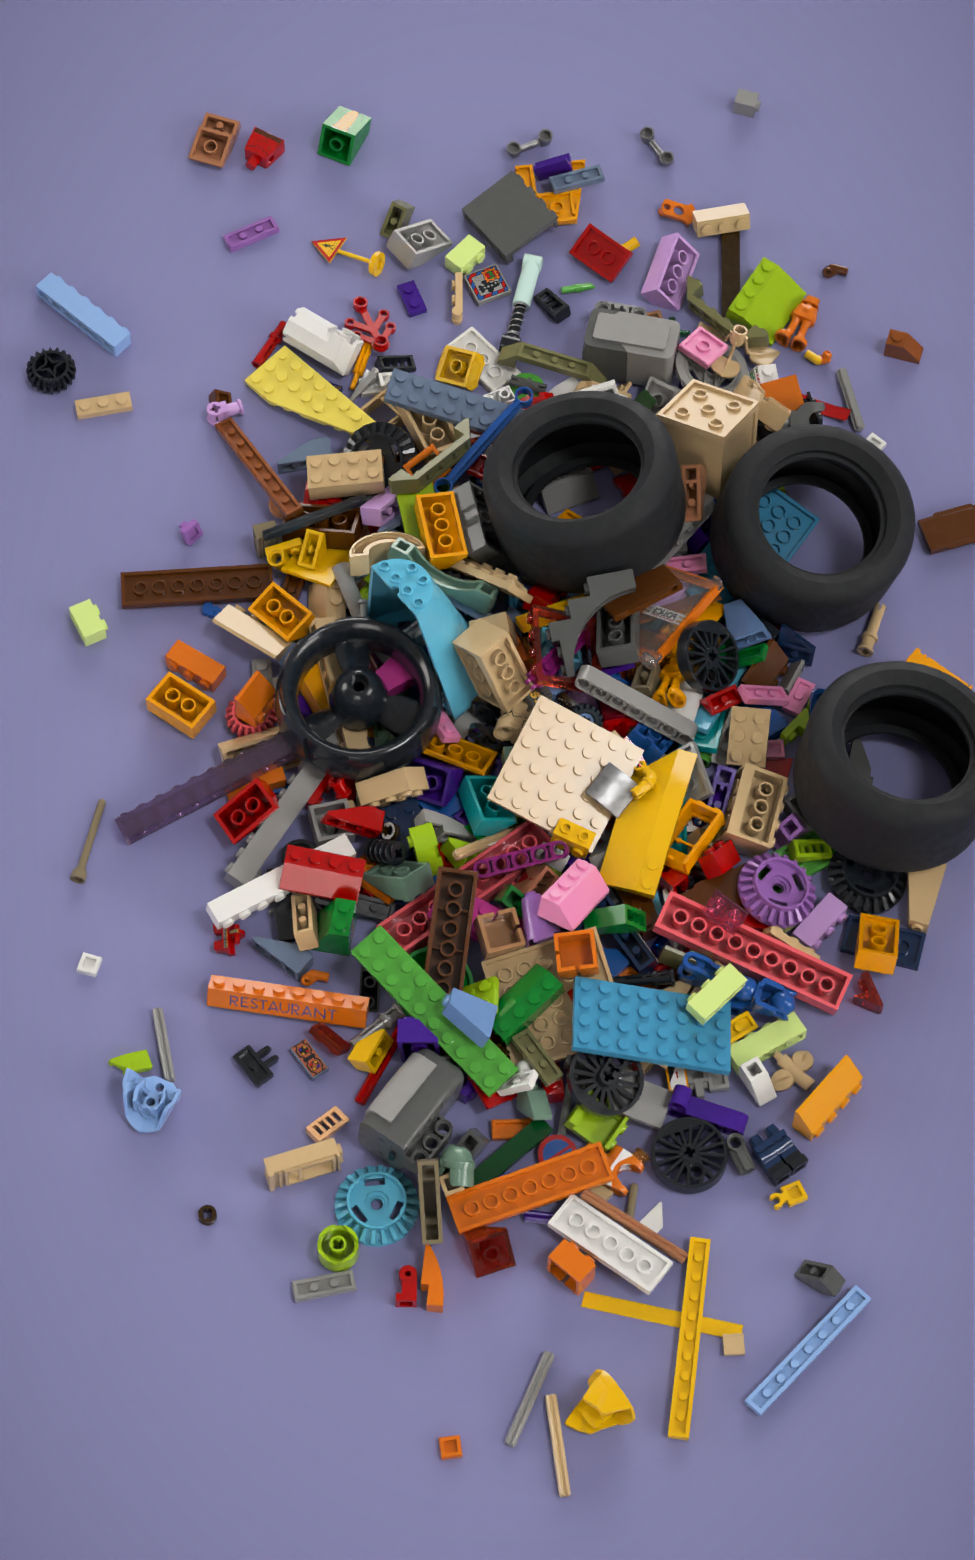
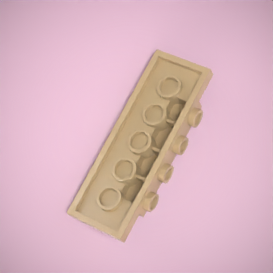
M470 557L469 560L464 558L448 568L449 570H456V574L460 573L461 576L473 581L484 580L500 588V592L529 604L533 599V596L527 593L528 589L524 588V585L517 581V576L511 573L505 575L506 572L499 568L492 570L493 567L484 562L480 565L481 562Z

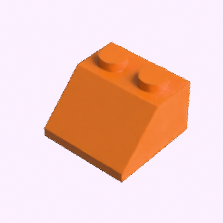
M257 670L234 699L236 717L256 728L259 723L264 722L270 708L273 709L275 707V688Z

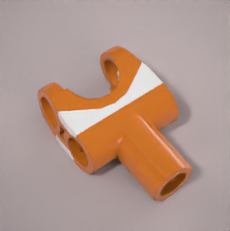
M615 1145L608 1154L605 1152L615 1181L603 1186L613 1191L615 1195L625 1197L628 1190L621 1184L622 1182L618 1179L617 1175L625 1170L641 1174L645 1167L629 1151Z

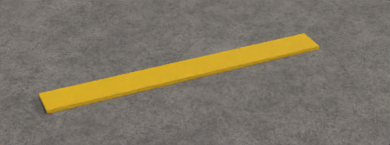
M584 1291L581 1307L680 1328L682 1313L680 1311ZM702 1316L701 1333L722 1337L723 1334L742 1333L743 1325Z

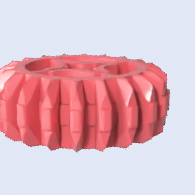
M235 700L229 701V707L226 708L225 719L227 726L231 728L233 734L237 733V737L268 730L277 723L275 707L273 709L270 708L264 722L259 723L256 728L236 717Z

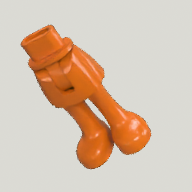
M807 295L790 314L791 322L788 328L776 331L774 337L781 346L788 347L797 326L801 325L797 335L791 341L790 348L796 352L805 350L808 343L804 337L807 330L815 324L819 310L818 304L820 302L818 298Z

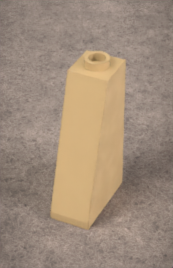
M947 864L923 871L906 872L907 928L927 933Z

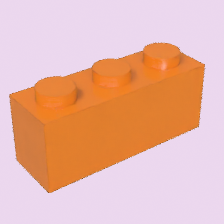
M179 639L165 655L166 665L171 671L179 672L185 679L198 683L204 690H210L214 693L227 676L224 665Z

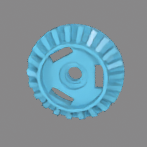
M369 1165L364 1169L359 1168L355 1170V1173L349 1174L346 1180L341 1183L335 1197V1214L338 1224L350 1227L356 1233L360 1244L371 1247L391 1245L404 1238L415 1225L419 1213L418 1195L411 1180H408L405 1174L396 1171L395 1168H387L383 1165L374 1167ZM370 1181H384V1182H385L384 1185H374V1186H365V1185H364L365 1183L370 1182ZM373 1201H381L383 1204L382 1208L379 1210L373 1209L371 1207ZM397 1202L403 1204L398 1216L394 1220L390 1219ZM357 1207L367 1221L365 1223L360 1221L351 1209Z

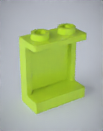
M593 1090L588 1092L590 1096L594 1093ZM576 1104L563 1125L587 1143L594 1144L600 1141L604 1152L616 1145L617 1141L615 1139L618 1134L622 1135L628 1127L626 1122L629 1118L627 1116L620 1117L619 1115L612 1117L594 1116Z

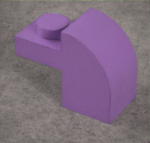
M797 813L789 815L780 823L779 829L775 831L774 838H776L774 846L777 850L785 845H789L793 839H799L808 832L809 829Z

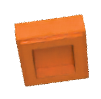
M460 1435L439 1438L441 1460L462 1458Z

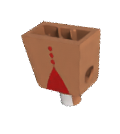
M537 865L527 868L523 875L517 879L514 887L523 894L535 891L542 896L560 877L547 865Z

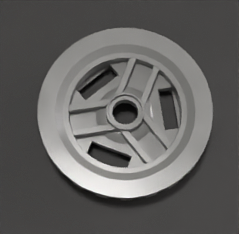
M726 343L729 347L722 356L728 358L732 346ZM736 349L731 360L740 364V371L733 378H724L716 373L708 372L704 367L679 350L674 361V371L677 372L676 377L681 380L680 384L682 387H685L694 379L689 371L692 372L696 380L718 388L726 379H729L731 383L721 389L730 392L734 391L744 374L748 376L747 363Z

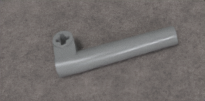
M341 562L333 566L332 571L351 617H360L358 600L362 599L356 584L361 581L362 577L368 574L351 576L350 562ZM369 649V654H373L376 652L375 650Z

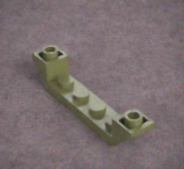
M689 275L687 277L689 310L727 337L730 331L733 330L734 325L728 318H723L719 315L715 308H710L701 299L704 295L703 284L700 280L694 279ZM754 325L748 330L746 335L748 337V348L767 347L769 345V334L764 328Z
M525 342L502 347L497 360V364L515 368L518 360L584 381L607 382V378L593 363Z
M465 418L454 427V443L430 460L420 470L416 471L413 475L402 469L393 474L388 479L390 493H419L456 464L471 448L469 419Z

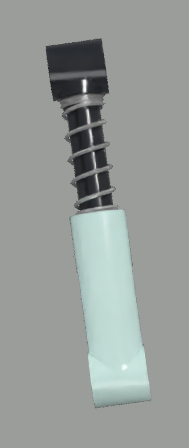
M527 253L524 255L521 274L512 302L513 314L510 316L511 320L509 321L506 334L502 335L499 352H501L502 347L521 342L519 331L522 330L521 324L524 323V313L529 310L538 275L543 264L542 256Z

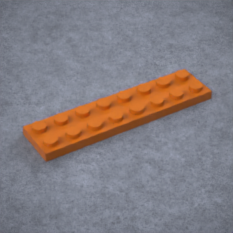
M599 1141L477 1184L474 1187L466 1188L446 1196V1200L460 1236L581 1193L585 1189L590 1190L615 1181L602 1144Z

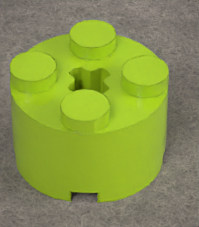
M330 1225L320 1233L317 1251L321 1264L336 1273L348 1270L356 1263L359 1257V1242L356 1233L350 1227Z

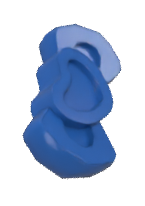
M212 602L205 603L202 606V614L209 618H214L223 610L218 606H213Z

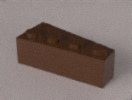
M611 887L620 902L619 905L627 904L646 912V932H637L644 942L659 936V934L652 932L658 919L653 900Z

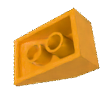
M866 913L860 914L854 968L893 975L898 958L900 920Z

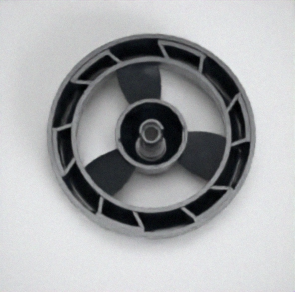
M370 617L341 618L313 631L292 648L284 660L277 678L275 714L285 741L296 755L308 765L334 777L367 780L408 766L426 750L436 734L442 713L441 685L430 655L414 637L411 638L399 628ZM369 649L390 656L406 669L416 686L418 701L404 696H388L387 687L382 678L369 669ZM335 653L342 673L335 678L330 687L329 707L303 718L298 702L302 682L316 663L326 656ZM378 722L399 735L388 743L364 749L342 747L325 740L340 725L350 729L362 730L370 728Z

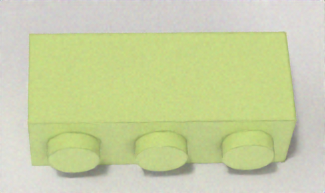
M731 963L726 967L721 966L715 972L716 976L712 980L707 979L702 984L701 991L692 993L686 1000L688 1002L686 1010L702 1025L731 1000L747 982V979Z

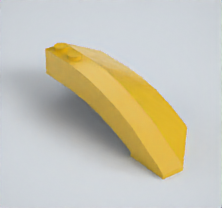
M678 749L648 765V768L652 769L657 776L654 789L649 790L639 800L633 798L619 818L615 820L600 870V874L608 887L655 899L698 754ZM636 772L632 774L631 779L639 784L642 778L638 777Z

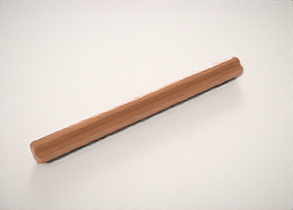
M585 1189L580 1195L581 1200L678 1262L684 1263L687 1259V1252L589 1189Z

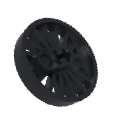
M702 620L690 623L681 632L677 643L676 655L679 670L687 684L697 692L704 694L715 693L730 686L739 668L738 648L730 631L717 621ZM727 651V656L719 655ZM689 656L693 657L692 661H689Z
M577 1052L568 1067L567 1085L573 1100L580 1108L594 1116L612 1117L626 1112L636 1104L644 1087V1073L640 1061L616 1058L620 1063L617 1066L613 1063V1058L615 1057L606 1056L604 1063L602 1055H596V1061L592 1054L584 1053L590 1062L589 1064L579 1057L584 1052ZM575 1064H579L587 1071L574 1069ZM630 1064L632 1065L633 1072L622 1073L624 1068ZM574 1075L590 1079L574 1081ZM636 1076V1083L621 1080L622 1078ZM592 1084L585 1090L578 1087L580 1085ZM621 1086L635 1089L634 1095ZM597 1087L592 1096H590L588 1092ZM600 1092V1094H599V1100H596L595 1098L597 1097L598 1093ZM619 1093L630 1100L628 1105L625 1104ZM605 1096H606V1101H607L608 1107H606V1106L604 1105ZM612 1096L621 1108L620 1110L615 1111Z
M695 1117L677 1118L665 1124L656 1134L650 1151L651 1166L659 1181L669 1189L684 1194L704 1192L716 1185L724 1175L728 1160L727 1145L719 1130L711 1123ZM699 1129L692 1143V1130ZM704 1129L709 1131L710 1134L698 1143ZM686 1132H688V1143L684 1135ZM714 1137L718 1140L717 1143L705 1146ZM670 1138L673 1143H671V1142H669V1141H667V1140H665V1139ZM658 1143L670 1150L655 1149ZM719 1148H722L723 1153H709ZM655 1156H669V1158L656 1161ZM708 1159L723 1160V1164L721 1166ZM674 1163L665 1172H662L659 1168ZM681 1166L674 1181L668 1178L672 1172ZM705 1166L718 1171V1173L713 1176ZM696 1171L699 1172L701 1176L694 1177L691 1173ZM683 1172L686 1177V1185L678 1183ZM705 1176L709 1179L706 1182H704Z

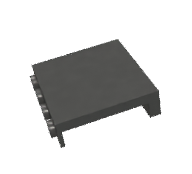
M513 171L509 172L462 208L466 221L507 265L513 261V254L551 225H554L556 228L558 227L557 214L553 210H549L545 201L542 198L538 199L532 187H527L524 184L523 178L519 174L516 175Z

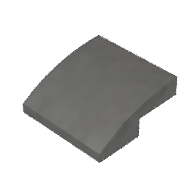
M608 762L586 790L585 794L600 804L602 809L618 819L634 798L630 790L638 784L615 765Z

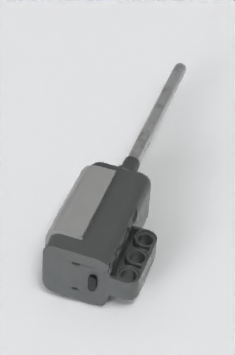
M427 1048L421 1049L417 1053H412L365 1111V1117L359 1126V1143L398 1170L405 1167L417 1174V1163L415 1160L437 1158L451 1140L453 1126L444 1116L460 1097L464 1082L463 1072L455 1066L456 1063L446 1053L440 1056ZM440 1130H444V1131H446L447 1133H446V1134H441L439 1131H440ZM427 1145H433L436 1148L430 1149Z

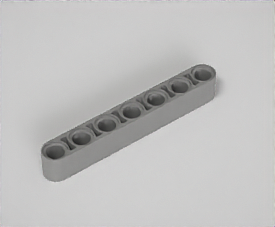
M582 665L575 680V686L581 691L683 746L694 741L698 725L692 720L593 666Z

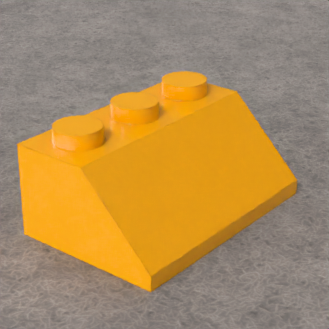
M272 582L248 608V611L287 642L307 636L310 632L309 625L316 618L309 609L275 582Z

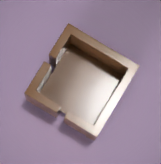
M515 907L499 910L496 915L494 912L476 916L473 926L484 960L525 947L526 942L522 929L518 928L520 923Z

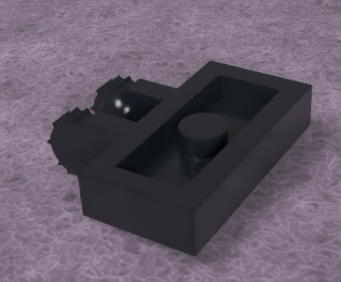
M248 1045L233 1056L234 1061L257 1088L274 1077L269 1068L279 1060L277 1055H273L266 1061H262V1058L272 1050L268 1045L257 1053Z

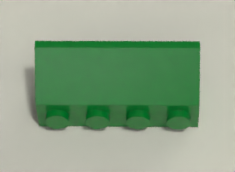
M539 964L534 965L499 999L498 1014L495 1016L492 1033L500 1041H503L506 1047L512 1043L511 1038L530 1026L565 992L563 984Z

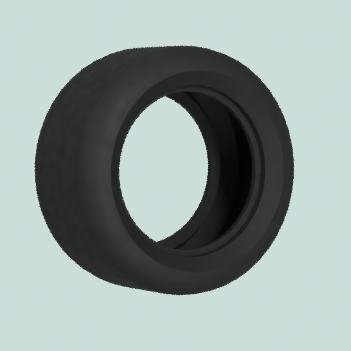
M577 391L560 394L534 404L516 416L501 431L492 444L484 464V497L496 538L504 556L522 576L539 586L551 590L585 594L583 584L586 583L587 577L633 569L635 578L648 570L650 571L671 551L684 525L686 494L671 435L663 422L650 409L639 402L618 394L603 391ZM592 466L615 467L632 474L638 479L631 492L620 503L593 516L562 519L545 515L533 508L536 498L549 483L577 469Z
M803 424L784 428L766 436L753 445L740 458L720 492L710 523V547L714 565L730 594L736 600L741 599L756 616L766 619L774 626L781 628L783 623L798 632H822L843 627L859 619L876 606L905 566L914 541V504L907 483L896 465L882 450L862 436L839 427L821 424ZM796 484L815 486L832 493L849 507L859 523L863 536L862 561L848 570L832 574L808 572L788 563L771 547L764 535L759 517L760 499L774 489Z
M887 661L864 665L843 674L833 681L817 700L811 712L796 752L793 767V786L799 808L816 834L830 847L848 859L861 865L884 871H923L945 864L961 854L975 840V693L965 684L947 673L926 665L903 661ZM874 734L893 735L910 740L929 751L940 762L948 775L952 790L929 799H906L886 793L873 786L860 775L853 766L845 745L857 738Z

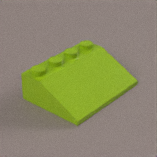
M763 257L728 308L725 317L733 325H742L747 330L754 325L764 328L769 334L768 346L771 347L776 340L774 337L776 331L784 329L791 318L790 314L801 303L807 293L779 265Z

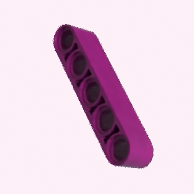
M553 841L479 860L474 864L473 871L479 872L480 865L486 864L488 867L487 873L481 875L479 872L478 877L490 878L564 859L569 855L570 847L563 841ZM559 844H562L565 848L562 855H557L555 852V848ZM540 849L545 851V858L542 860H538L536 857V853ZM521 854L526 856V862L523 865L517 863V857ZM501 859L507 861V867L503 870H500L498 867V862Z

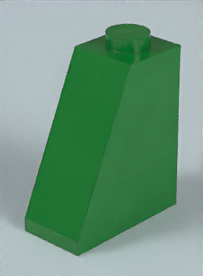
M627 904L593 909L583 920L584 929L596 926L598 934L646 932V912Z

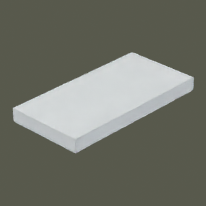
M470 327L447 344L474 351L484 356L485 366L483 367L479 383L489 392L508 386L512 374L515 376L521 374L516 367L511 368L497 364L500 352L473 327Z

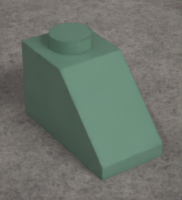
M535 1083V1086L530 1091L517 1093V1110L532 1120L552 1119L546 1091L538 1086V1083Z

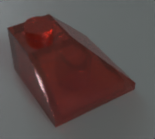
M482 1226L462 1233L466 1250L477 1278L516 1266L506 1227Z

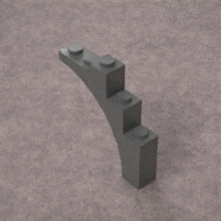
M633 569L587 577L586 583L583 586L585 595L589 596L567 600V606L564 607L566 618L570 619L548 623V629H545L547 641L551 640L552 646L560 645L557 647L558 658L563 660V665H560L562 677L566 676L567 682L575 680L574 652L586 623L607 603L620 596L636 592Z

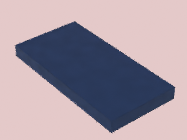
M849 914L840 952L855 955L859 916ZM899 927L898 958L895 966L914 971L918 970L926 933Z

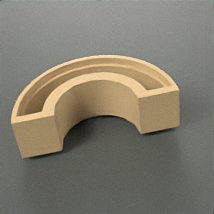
M379 532L367 535L356 541L350 548L351 576L370 574L372 565L387 559L390 546L398 537L416 545L420 553L426 558L425 546L418 538L402 532Z

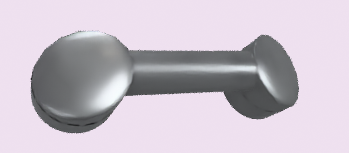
M651 127L642 128L640 131L641 141L649 145L660 158V165L663 167L672 165L674 155L669 151L663 152L655 142L654 130Z
M542 129L539 132L538 139L523 145L512 141L508 143L506 151L511 157L517 158L520 156V153L537 146H548L552 141L553 134L548 129Z

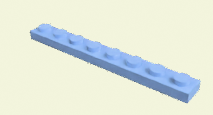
M855 1285L749 1395L744 1403L758 1416H761L867 1306L872 1298Z

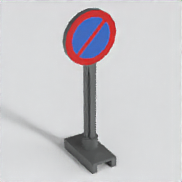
M567 1055L562 1063L561 1071H566V1078L571 1055ZM577 1063L575 1064L574 1069L584 1070L582 1066ZM574 1075L575 1081L578 1079V1075ZM567 1083L557 1134L546 1137L540 1143L537 1151L539 1163L577 1150L574 1142L566 1137L567 1127L563 1125L569 1116L572 1096Z

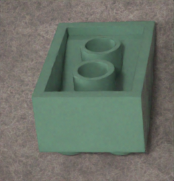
M404 861L398 866L379 863L363 873L362 878L393 899L403 900L404 902L413 901L416 896L427 892L430 887L435 885L430 864L426 862Z

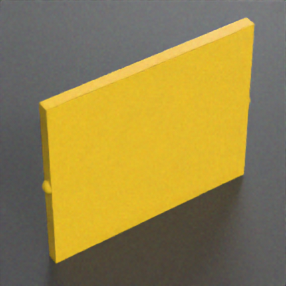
M327 548V555L316 570L298 566L300 554L292 555L281 568V572L331 588L336 582L332 567L341 562H350V549Z

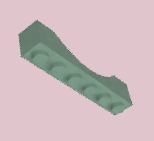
M400 537L390 546L386 560L405 559L419 564L428 572L445 595L485 615L494 606L500 588L484 580H462L445 574L428 562L416 545Z

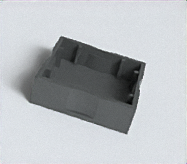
M467 481L451 490L454 492L468 556L482 564L484 562L492 566L493 570L495 568L506 572L505 575H508V573L518 574L519 572L513 568L504 556L498 540L485 536V530L483 529L476 502L477 500L486 502L483 489L471 481Z

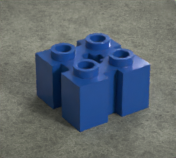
M640 722L625 738L626 741L644 750L639 761H645L647 766L659 760L674 742L672 739Z

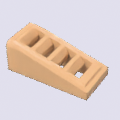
M334 1106L307 1126L306 1134L315 1143L327 1140L347 1124L350 1119L337 1106ZM335 1113L342 1119L340 1122L333 1117ZM329 1118L335 1123L334 1126L327 1121ZM323 1123L329 1128L328 1130L322 1126ZM319 1128L323 1132V1134L320 1135L316 1131V1129Z

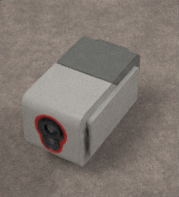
M599 301L595 304V309L590 313L584 336L582 360L593 363L609 380L615 379V381L626 383L630 381L632 384L646 386L650 376L672 385L675 374L674 361L680 342V324L674 320L647 316V311L642 307Z

